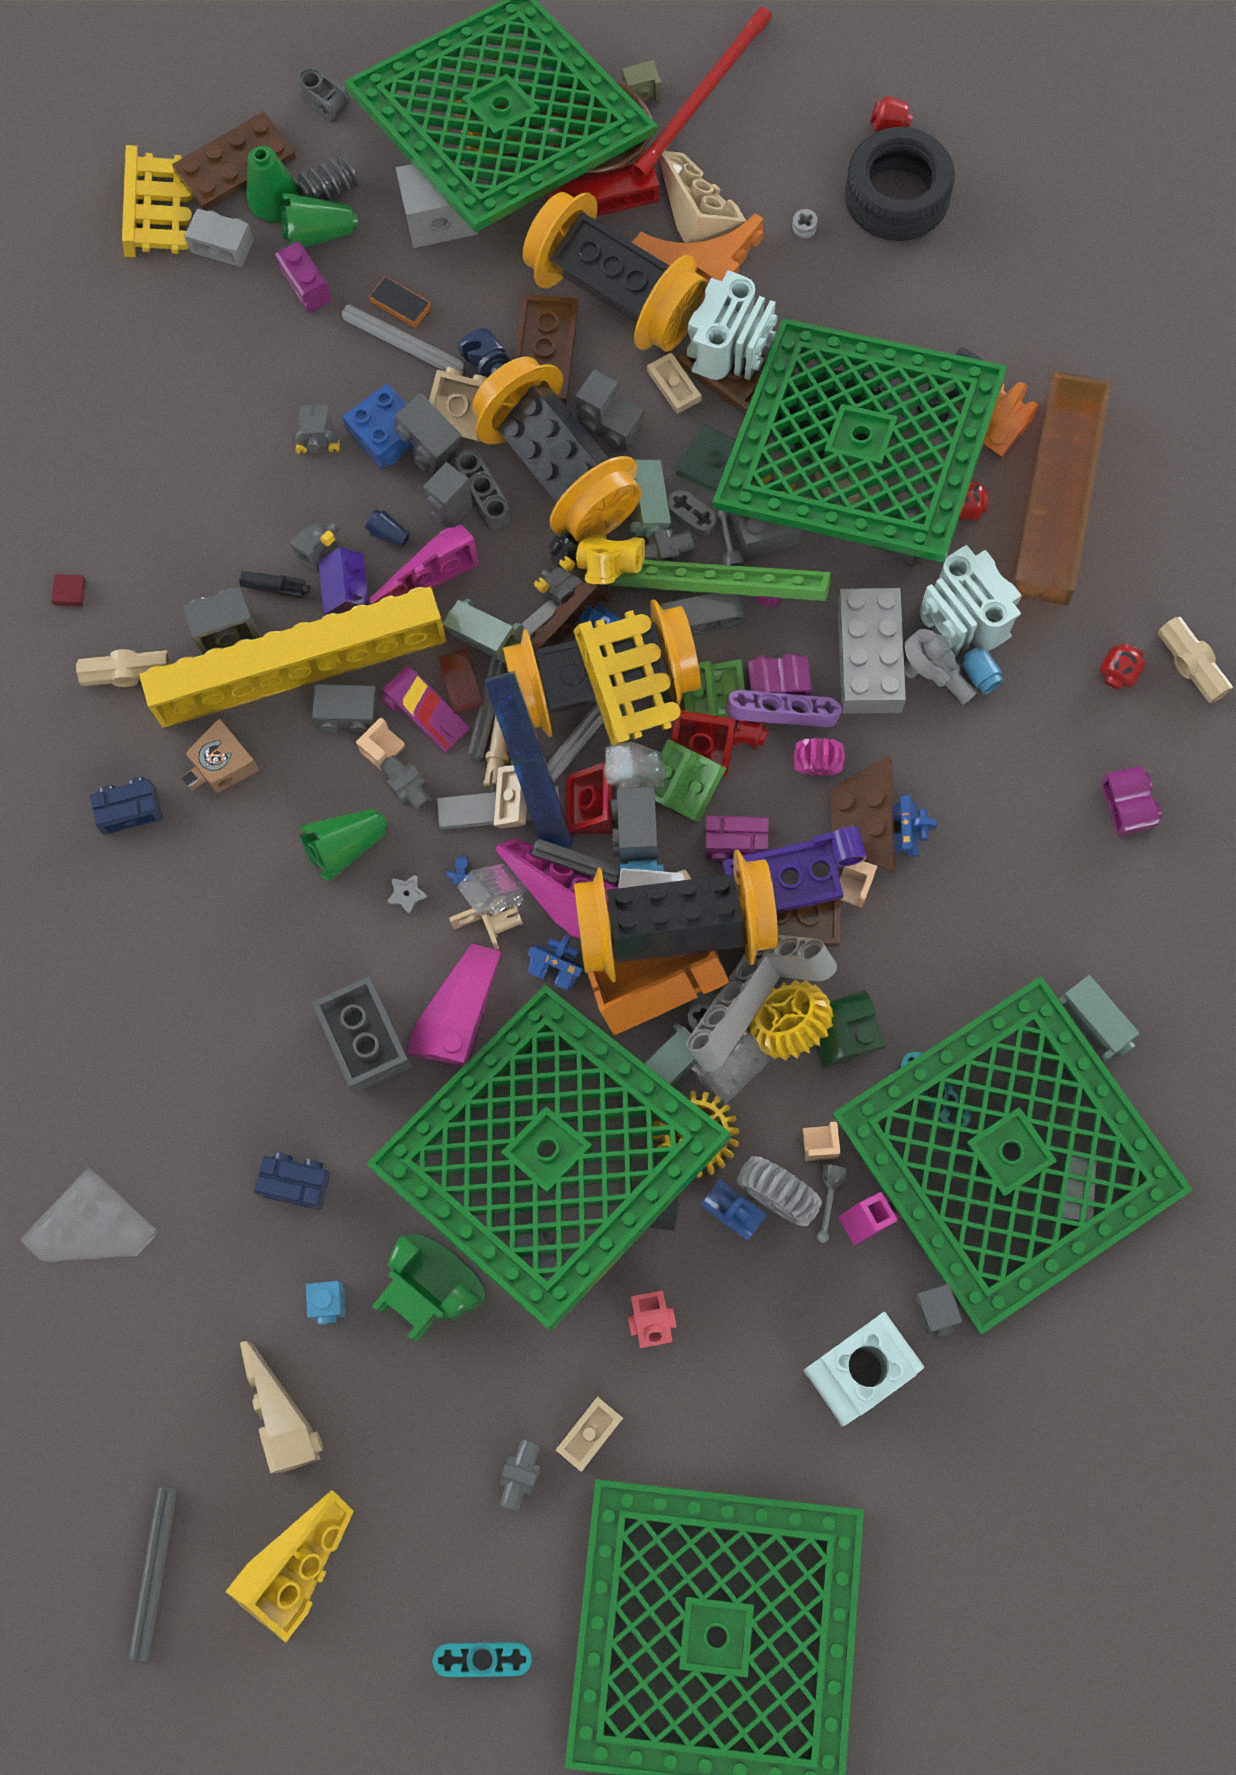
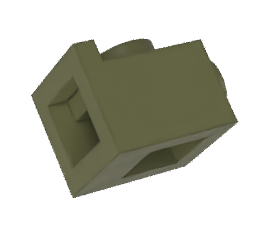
M653 60L622 68V81H619L620 83L627 85L644 101L655 97L656 101L661 100V80Z

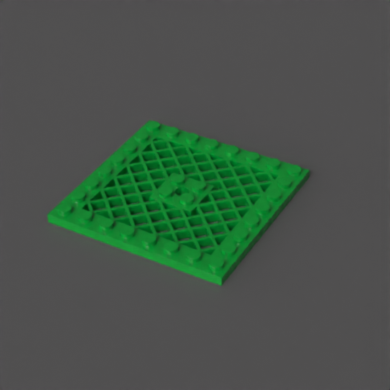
M502 0L345 80L346 91L475 233L657 134L658 125L537 0ZM509 34H523V37L510 36ZM487 45H499L501 49L487 47ZM507 47L520 48V52H519V51L506 50V48H507ZM526 49L540 52L539 54L526 53ZM465 55L479 58L478 60L465 59ZM484 58L498 60V63L485 62ZM503 62H515L517 63V66L503 64ZM523 64L536 65L537 67L534 69L522 66ZM542 66L556 68V72L542 70ZM442 68L456 69V72L443 71ZM462 70L474 71L475 75L464 74L461 72ZM481 73L495 74V77L481 76ZM520 78L534 80V82L528 83L521 82L519 80ZM420 79L432 80L433 84L422 83L419 81ZM539 81L551 82L553 86L539 84ZM439 82L453 83L452 87L439 85ZM459 84L472 86V90L458 88ZM558 84L572 85L573 87L572 89L558 87ZM397 91L410 92V96L399 95ZM416 94L430 95L429 99L416 97ZM536 95L550 97V101L536 99ZM436 96L449 98V101L435 99ZM556 98L566 99V100H570V102H569V103L555 102V99H556ZM455 99L462 100V103H456ZM575 101L587 102L589 106L576 105ZM498 105H499L500 107H507V108H505V109H497V108H495V106H498ZM413 108L424 109L426 114L412 111ZM433 111L445 112L446 115H445V116L432 115V112H433ZM540 111L547 112V115H540ZM553 113L565 114V115H567V117H566V118L554 117V116H552V114H553ZM452 114L466 115L465 119L453 118ZM572 116L587 118L586 121L572 119ZM591 119L606 120V124L591 122ZM530 125L543 126L544 130L531 129ZM429 126L443 127L442 131L429 130ZM449 128L462 130V134L450 133L448 130ZM549 129H564V133L552 132ZM569 130L584 132L583 136L569 134ZM468 131L482 133V136L468 135ZM507 137L520 138L522 140L521 143L507 141ZM527 140L541 141V145L527 144ZM547 142L561 144V148L548 147L546 144ZM445 143L459 145V148H446ZM465 146L479 148L478 152L464 149ZM489 149L499 152L498 155L484 153V150ZM504 152L517 153L518 158L504 156ZM524 155L538 156V160L524 159ZM462 161L476 163L475 167L461 165ZM481 164L496 167L495 170L481 168ZM501 167L513 168L515 173L501 171ZM478 179L492 181V185L478 184Z
M782 318L712 501L713 509L945 563L1006 376L1007 366ZM814 359L819 364L810 369H807L805 363ZM843 365L846 371L835 375L833 369ZM796 368H798L800 373L794 376ZM871 371L874 377L863 381L860 375ZM825 373L828 379L818 384L814 378ZM899 377L902 384L892 388L889 381ZM853 379L856 386L846 390L842 384ZM807 382L810 388L799 392L796 386ZM927 383L931 390L921 394L917 387ZM881 385L884 392L874 396L870 390ZM835 388L838 394L827 398L824 392ZM789 390L792 396L785 399ZM956 390L960 396L949 400L946 393ZM909 391L913 398L902 402L899 396ZM863 394L866 400L855 404L852 398ZM817 396L820 402L809 407L806 400ZM938 398L941 404L931 409L927 402ZM891 400L895 406L884 411L880 404ZM798 404L802 410L791 415L787 409ZM841 404L837 413L834 406ZM963 405L961 414H959L956 408ZM919 406L923 413L913 417L909 410ZM826 410L830 417L819 421L815 415ZM948 412L952 419L941 423L938 416ZM779 413H781L784 419L777 421ZM901 414L905 421L898 424V415ZM808 419L812 425L801 430L797 423ZM930 421L933 428L923 432L919 425ZM790 427L793 434L782 438L779 432ZM832 427V430H831V433H830V436H829L828 433L826 432V429ZM956 428L952 438L948 431ZM911 429L916 436L905 440L901 433ZM818 433L822 440L810 444L807 438ZM863 433L868 438L866 440H857L854 436ZM940 435L944 442L934 447L930 440ZM772 436L775 442L768 445L770 437ZM893 438L897 444L890 447ZM800 442L803 449L792 453L789 446ZM922 444L926 451L915 455L911 448ZM781 450L785 457L773 461L770 455ZM824 450L825 458L820 459L817 453ZM948 452L944 462L940 455ZM904 453L907 460L897 464L893 457ZM810 457L813 464L802 468L798 461ZM763 459L766 463V466L759 468L761 461ZM932 459L937 466L925 470L922 463ZM885 461L889 468L878 473L876 469L882 470ZM838 463L842 470L830 474L827 468ZM791 465L795 472L783 477L779 470ZM914 468L918 475L907 479L903 472ZM867 470L870 477L859 481L855 474ZM820 472L823 479L812 483L808 476ZM773 474L776 481L764 485L761 479ZM940 475L938 484L936 486L932 478H935ZM895 476L899 483L889 488L884 481ZM848 478L852 485L841 490L837 483ZM801 480L805 487L793 492L789 485ZM925 483L929 490L917 494L913 487ZM877 485L881 492L869 496L866 489ZM830 487L834 494L822 499L818 492ZM906 491L910 499L899 503L895 496ZM858 493L862 501L851 505L847 498ZM932 499L930 508L928 510L924 502ZM887 500L891 507L880 512L876 505ZM917 507L921 514L910 519L905 511Z
M1042 976L831 1114L944 1284L950 1285L953 1297L979 1335L988 1331L1193 1190ZM1032 1021L1036 1028L1025 1025ZM1016 1032L1014 1046L999 1043ZM1022 1033L1038 1036L1036 1051L1020 1048ZM1044 1040L1055 1055L1042 1052ZM990 1049L988 1063L973 1060ZM997 1050L1012 1053L1010 1068L994 1065ZM1019 1054L1034 1057L1032 1073L1017 1070ZM1041 1059L1057 1062L1054 1077L1039 1074ZM964 1066L962 1081L947 1078V1076ZM971 1067L986 1070L984 1085L968 1082ZM1063 1067L1073 1081L1061 1079ZM993 1072L1009 1075L1006 1090L990 1087ZM1015 1076L1031 1079L1028 1095L1013 1092ZM1038 1081L1053 1084L1051 1100L1035 1096ZM938 1083L936 1098L920 1095ZM944 1084L960 1087L958 1103L942 1100ZM1060 1086L1075 1089L1073 1104L1058 1101ZM967 1089L983 1092L980 1107L964 1104ZM989 1093L1005 1097L1002 1112L987 1109ZM1082 1094L1092 1108L1080 1106ZM1012 1098L1027 1101L1025 1114L1020 1107L1009 1113ZM912 1100L910 1115L894 1112ZM918 1101L934 1104L932 1120L915 1117ZM1034 1103L1049 1106L1047 1122L1032 1119ZM941 1106L957 1109L954 1125L938 1122ZM1056 1108L1072 1111L1069 1126L1054 1123ZM963 1111L979 1114L976 1130L960 1126ZM1079 1113L1094 1116L1092 1131L1077 1128ZM985 1115L1000 1118L999 1121L983 1131ZM886 1117L884 1130H882L878 1122ZM892 1118L908 1122L905 1138L889 1134ZM1101 1121L1111 1135L1099 1133ZM914 1123L930 1126L928 1143L912 1139ZM1033 1126L1046 1128L1044 1141ZM937 1128L953 1131L950 1147L934 1144ZM1053 1130L1068 1133L1066 1149L1050 1146ZM959 1133L975 1136L965 1143L970 1152L956 1149ZM1075 1135L1091 1138L1088 1154L1073 1151ZM1098 1139L1113 1142L1111 1158L1096 1155ZM890 1141L904 1144L902 1158ZM1006 1143H1012L1017 1146L1019 1150L1017 1160L1009 1161L1003 1156L1002 1149ZM910 1145L926 1149L924 1165L907 1162ZM1120 1148L1131 1163L1118 1160ZM933 1150L949 1154L946 1170L930 1167ZM1052 1153L1065 1155L1062 1171L1047 1168L1057 1161ZM955 1155L971 1158L969 1175L953 1171ZM1072 1157L1087 1160L1085 1176L1069 1173ZM1094 1161L1109 1165L1107 1181L1092 1178ZM977 1162L989 1179L975 1176ZM1117 1167L1132 1170L1130 1186L1115 1183ZM908 1168L923 1171L920 1185ZM929 1173L945 1176L942 1192L926 1189ZM1038 1174L1036 1189L1021 1186ZM1045 1175L1061 1178L1059 1194L1043 1191ZM1139 1175L1144 1181L1140 1185H1138ZM951 1177L967 1181L965 1197L949 1194ZM1068 1179L1084 1182L1082 1199L1066 1196ZM974 1182L990 1186L987 1202L971 1199ZM1091 1184L1106 1187L1104 1204L1088 1200ZM1113 1189L1128 1192L1111 1204ZM996 1190L1001 1197L1012 1192L1010 1207L994 1204ZM1019 1192L1035 1195L1032 1212L1017 1209ZM927 1196L941 1198L939 1213ZM1042 1197L1057 1200L1055 1217L1039 1213ZM947 1200L964 1203L961 1220L945 1217ZM1065 1201L1081 1205L1078 1221L1062 1218ZM970 1205L986 1208L983 1225L968 1222ZM1087 1206L1102 1210L1085 1222ZM993 1210L1009 1213L1006 1230L990 1226ZM1015 1215L1031 1218L1029 1235L1013 1231ZM1038 1219L1054 1223L1051 1239L1036 1236ZM946 1223L960 1226L957 1240ZM1061 1224L1076 1227L1059 1239ZM966 1227L982 1231L980 1248L964 1245ZM989 1232L1005 1236L1002 1253L986 1249ZM1012 1237L1027 1240L1025 1257L1009 1254ZM1035 1242L1050 1245L1032 1257ZM964 1251L978 1253L976 1268ZM985 1255L1001 1258L998 1276L983 1272ZM1008 1260L1024 1263L1006 1275ZM983 1278L997 1282L988 1287Z
M544 985L366 1164L545 1329L551 1332L732 1137L731 1133L548 986ZM554 1041L555 1052L539 1053V1042ZM561 1041L572 1050L561 1051ZM532 1046V1054H524ZM577 1059V1070L561 1071V1061ZM583 1059L591 1064L594 1069H584ZM555 1061V1072L539 1073L540 1062ZM532 1063V1074L517 1075L518 1064ZM510 1068V1076L501 1077ZM606 1077L618 1087L606 1088ZM600 1078V1089L584 1090V1079ZM577 1080V1091L562 1092V1081ZM555 1082V1093L539 1094V1083ZM533 1084V1095L517 1096V1085ZM510 1086V1097L495 1098V1087ZM488 1090V1099H480ZM623 1096V1108L607 1109V1098ZM629 1096L641 1106L629 1107ZM600 1098V1110L584 1111V1100ZM578 1100V1112L562 1113V1102ZM555 1102V1113L547 1106L539 1113V1104ZM533 1104V1116L517 1117L518 1105ZM510 1106L509 1118L495 1119V1107ZM488 1108V1119L473 1121V1109ZM465 1114V1121L457 1122ZM646 1116L647 1127L630 1128V1117ZM653 1116L665 1126H653ZM623 1117L624 1129L607 1130V1119ZM601 1119V1131L585 1132V1121ZM578 1121V1132L566 1122ZM517 1126H526L517 1135ZM510 1127V1139L495 1140V1128ZM488 1129L487 1141L472 1142V1130ZM465 1131L464 1143L450 1144V1132ZM676 1134L682 1139L678 1144L676 1142ZM670 1135L671 1147L654 1148L653 1136ZM443 1136V1144L434 1145ZM647 1137V1149L631 1150L630 1138ZM624 1139V1151L608 1152V1140ZM589 1141H601V1152L591 1153L594 1148ZM548 1144L556 1146V1151L552 1156L541 1157L539 1155L540 1149ZM495 1149H504L501 1153L506 1160L495 1161ZM487 1150V1162L472 1163V1151ZM465 1152V1164L450 1165V1153ZM442 1154V1166L427 1167L428 1155ZM655 1157H665V1158L654 1168V1158H655ZM648 1158V1170L631 1172V1159ZM419 1159H420V1167H418V1166L415 1164ZM625 1160V1172L608 1174V1161ZM602 1162V1174L585 1175V1163ZM579 1166V1176L568 1177ZM517 1169L529 1180L517 1181ZM510 1170V1182L494 1183V1171ZM487 1171V1184L472 1185L473 1172ZM465 1173L463 1186L449 1187V1174ZM442 1175V1187L430 1176ZM643 1180L632 1192V1181ZM625 1182L626 1194L609 1196V1183ZM602 1184V1196L586 1197V1185ZM579 1186V1198L563 1199V1187ZM533 1189V1202L517 1203V1190ZM540 1189L548 1196L556 1190V1200L540 1201ZM510 1191V1204L494 1205V1192ZM487 1193V1205L471 1207L472 1194ZM464 1195V1207L452 1196ZM620 1204L609 1216V1205ZM603 1206V1218L586 1220V1207ZM579 1207L580 1220L563 1221V1209ZM556 1209V1222L540 1223V1210ZM533 1211V1224L517 1225V1212ZM510 1213V1226L494 1227V1214ZM487 1215V1227L474 1216ZM598 1228V1229L587 1239L586 1229ZM580 1230V1243L563 1244V1231ZM556 1231V1245L540 1246V1233ZM533 1233V1246L517 1248V1234ZM510 1235V1248L497 1236ZM563 1253H574L564 1264ZM557 1254V1267L540 1268V1255ZM533 1256V1268L520 1257ZM544 1277H551L548 1282L544 1279Z
M596 1479L565 1769L614 1775H846L864 1509ZM626 1518L638 1519L624 1531ZM647 1521L672 1524L657 1535ZM643 1524L653 1537V1540L639 1551L628 1535L639 1525ZM680 1524L705 1528L690 1539ZM676 1527L687 1543L672 1555L661 1539ZM713 1528L735 1530L738 1532L724 1543ZM707 1532H710L721 1547L706 1559L695 1543ZM747 1532L770 1534L772 1536L758 1547ZM743 1535L754 1551L743 1561L739 1562L728 1547ZM781 1536L805 1538V1540L795 1549L791 1550ZM777 1539L788 1555L773 1566L762 1551ZM624 1540L635 1555L621 1566ZM815 1540L827 1541L826 1554ZM657 1543L669 1559L654 1571L642 1555ZM811 1543L822 1558L807 1570L796 1555ZM691 1547L702 1563L687 1574L676 1559ZM725 1551L736 1567L721 1579L710 1563ZM759 1555L770 1570L758 1581L754 1582L744 1569V1566ZM639 1559L650 1575L635 1587L624 1571ZM793 1559L804 1574L789 1586L778 1573V1570ZM673 1563L683 1576V1579L671 1590H668L658 1577V1574ZM825 1564L822 1589L812 1577V1574ZM707 1567L717 1580V1583L702 1594L691 1579ZM741 1571L751 1584V1587L736 1598L725 1583L737 1572ZM774 1575L785 1590L770 1602L759 1587ZM621 1576L631 1591L617 1602L619 1578ZM654 1579L665 1595L650 1606L639 1591ZM808 1579L819 1594L804 1606L793 1591ZM688 1583L698 1597L686 1596L684 1610L673 1594ZM722 1587L732 1601L707 1598ZM756 1591L767 1606L753 1617L754 1604L741 1602ZM635 1595L646 1611L631 1622L621 1609V1606ZM790 1595L801 1610L786 1622L775 1606ZM669 1599L680 1615L665 1626L655 1613V1610ZM822 1600L821 1622L819 1625L809 1610ZM617 1611L627 1627L614 1637ZM769 1611H772L782 1626L767 1638L756 1623ZM651 1615L661 1631L646 1642L636 1626ZM806 1615L816 1630L801 1642L790 1627L802 1616ZM684 1619L680 1646L670 1630ZM714 1626L722 1627L727 1634L725 1643L719 1647L710 1645L706 1638L708 1630ZM753 1627L764 1642L750 1653ZM632 1631L642 1644V1647L628 1659L617 1642ZM787 1631L798 1646L783 1658L772 1643ZM666 1635L676 1648V1651L662 1663L651 1646ZM819 1636L817 1662L806 1647ZM613 1647L624 1663L610 1674ZM768 1647L779 1660V1663L764 1674L753 1659ZM647 1651L658 1667L643 1679L632 1663ZM803 1651L814 1666L798 1678L787 1663ZM680 1656L679 1670L691 1672L677 1682L666 1667ZM750 1663L760 1676V1679L746 1691L735 1676L748 1678ZM628 1667L639 1683L624 1695L613 1679ZM784 1667L795 1683L780 1695L769 1679ZM662 1671L673 1687L659 1699L647 1683ZM701 1672L725 1676L715 1685L711 1686ZM817 1672L814 1699L804 1686V1683ZM697 1676L708 1691L693 1703L682 1687L693 1677ZM731 1679L742 1695L727 1707L716 1691ZM763 1684H766L776 1699L761 1711L750 1696ZM610 1685L620 1700L606 1711L608 1686ZM644 1688L654 1704L639 1715L629 1699ZM800 1688L811 1703L796 1715L785 1700ZM678 1692L688 1705V1708L674 1719L663 1703ZM712 1696L723 1712L708 1723L697 1708ZM747 1700L757 1713V1716L746 1726L742 1727L732 1712ZM624 1704L635 1720L621 1732L610 1718V1715ZM781 1704L792 1719L777 1732L766 1716ZM659 1708L670 1724L655 1736L644 1720ZM814 1709L811 1735L801 1720ZM693 1712L704 1728L689 1740L678 1724ZM728 1717L739 1732L724 1744L713 1728ZM605 1721L615 1735L604 1734ZM760 1721H763L773 1736L758 1748L748 1735V1732ZM797 1724L808 1740L793 1752L782 1737ZM640 1725L650 1739L629 1737L627 1735ZM674 1729L684 1743L662 1741L661 1739ZM709 1733L719 1747L696 1745V1743ZM743 1737L753 1751L730 1748ZM778 1741L788 1755L765 1752ZM811 1747L810 1758L800 1757Z

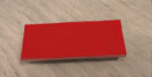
M632 163L623 168L600 174L590 173L578 176L543 196L545 202H547L551 197L560 192H565L572 197H576L581 193H590L597 201V217L659 202V182L654 167L644 179L640 180L634 177L630 170L634 164Z

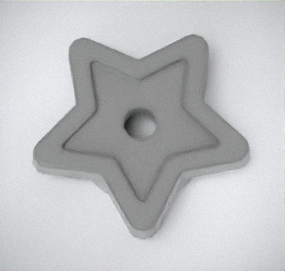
M416 875L406 881L392 879L394 892L388 899V904L400 905L410 914L413 907L419 901L427 899V895L418 888V877ZM405 891H409L408 896L404 895Z

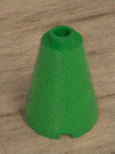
M259 146L252 149L248 155L247 205L254 217L266 219L268 223L281 222L280 206H286V199H280L281 193L301 194L297 182L276 153L270 147Z
M281 193L280 199H286V206H280L283 239L289 240L290 245L300 241L302 246L307 248L352 235L353 228H358L357 212L352 211L350 205L291 193Z
M371 808L305 824L299 827V831L304 832V834L300 835V840L312 866L319 865L323 872L319 873V876L327 882L338 876L386 835L385 829L388 828V824L380 811L376 812Z

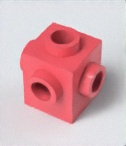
M663 1290L631 1296L634 1315L628 1316L631 1336L638 1335L640 1348L673 1342L671 1328L677 1327L673 1308L667 1309Z

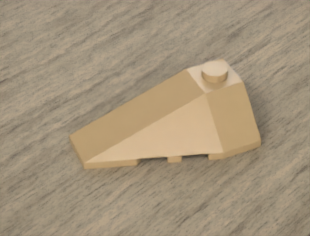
M664 151L660 155L659 161L675 224L685 243L702 242L721 237L746 222L738 206L731 199L726 202L719 195L721 189L716 184L706 182L702 178L704 172L684 153Z
M249 1341L241 1342L240 1347L247 1379L252 1388H257V1394H254V1399L252 1400L254 1410L258 1413L259 1418L264 1420L265 1427L259 1428V1433L270 1473H284L321 1460L319 1452L323 1451V1445L319 1433L312 1431V1427L255 1345Z

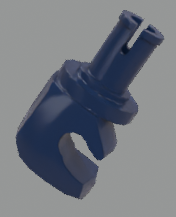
M476 329L463 337L458 343V350L461 356L467 362H470L472 366H477L478 373L481 376L488 378L498 368L509 362L505 349L489 329Z

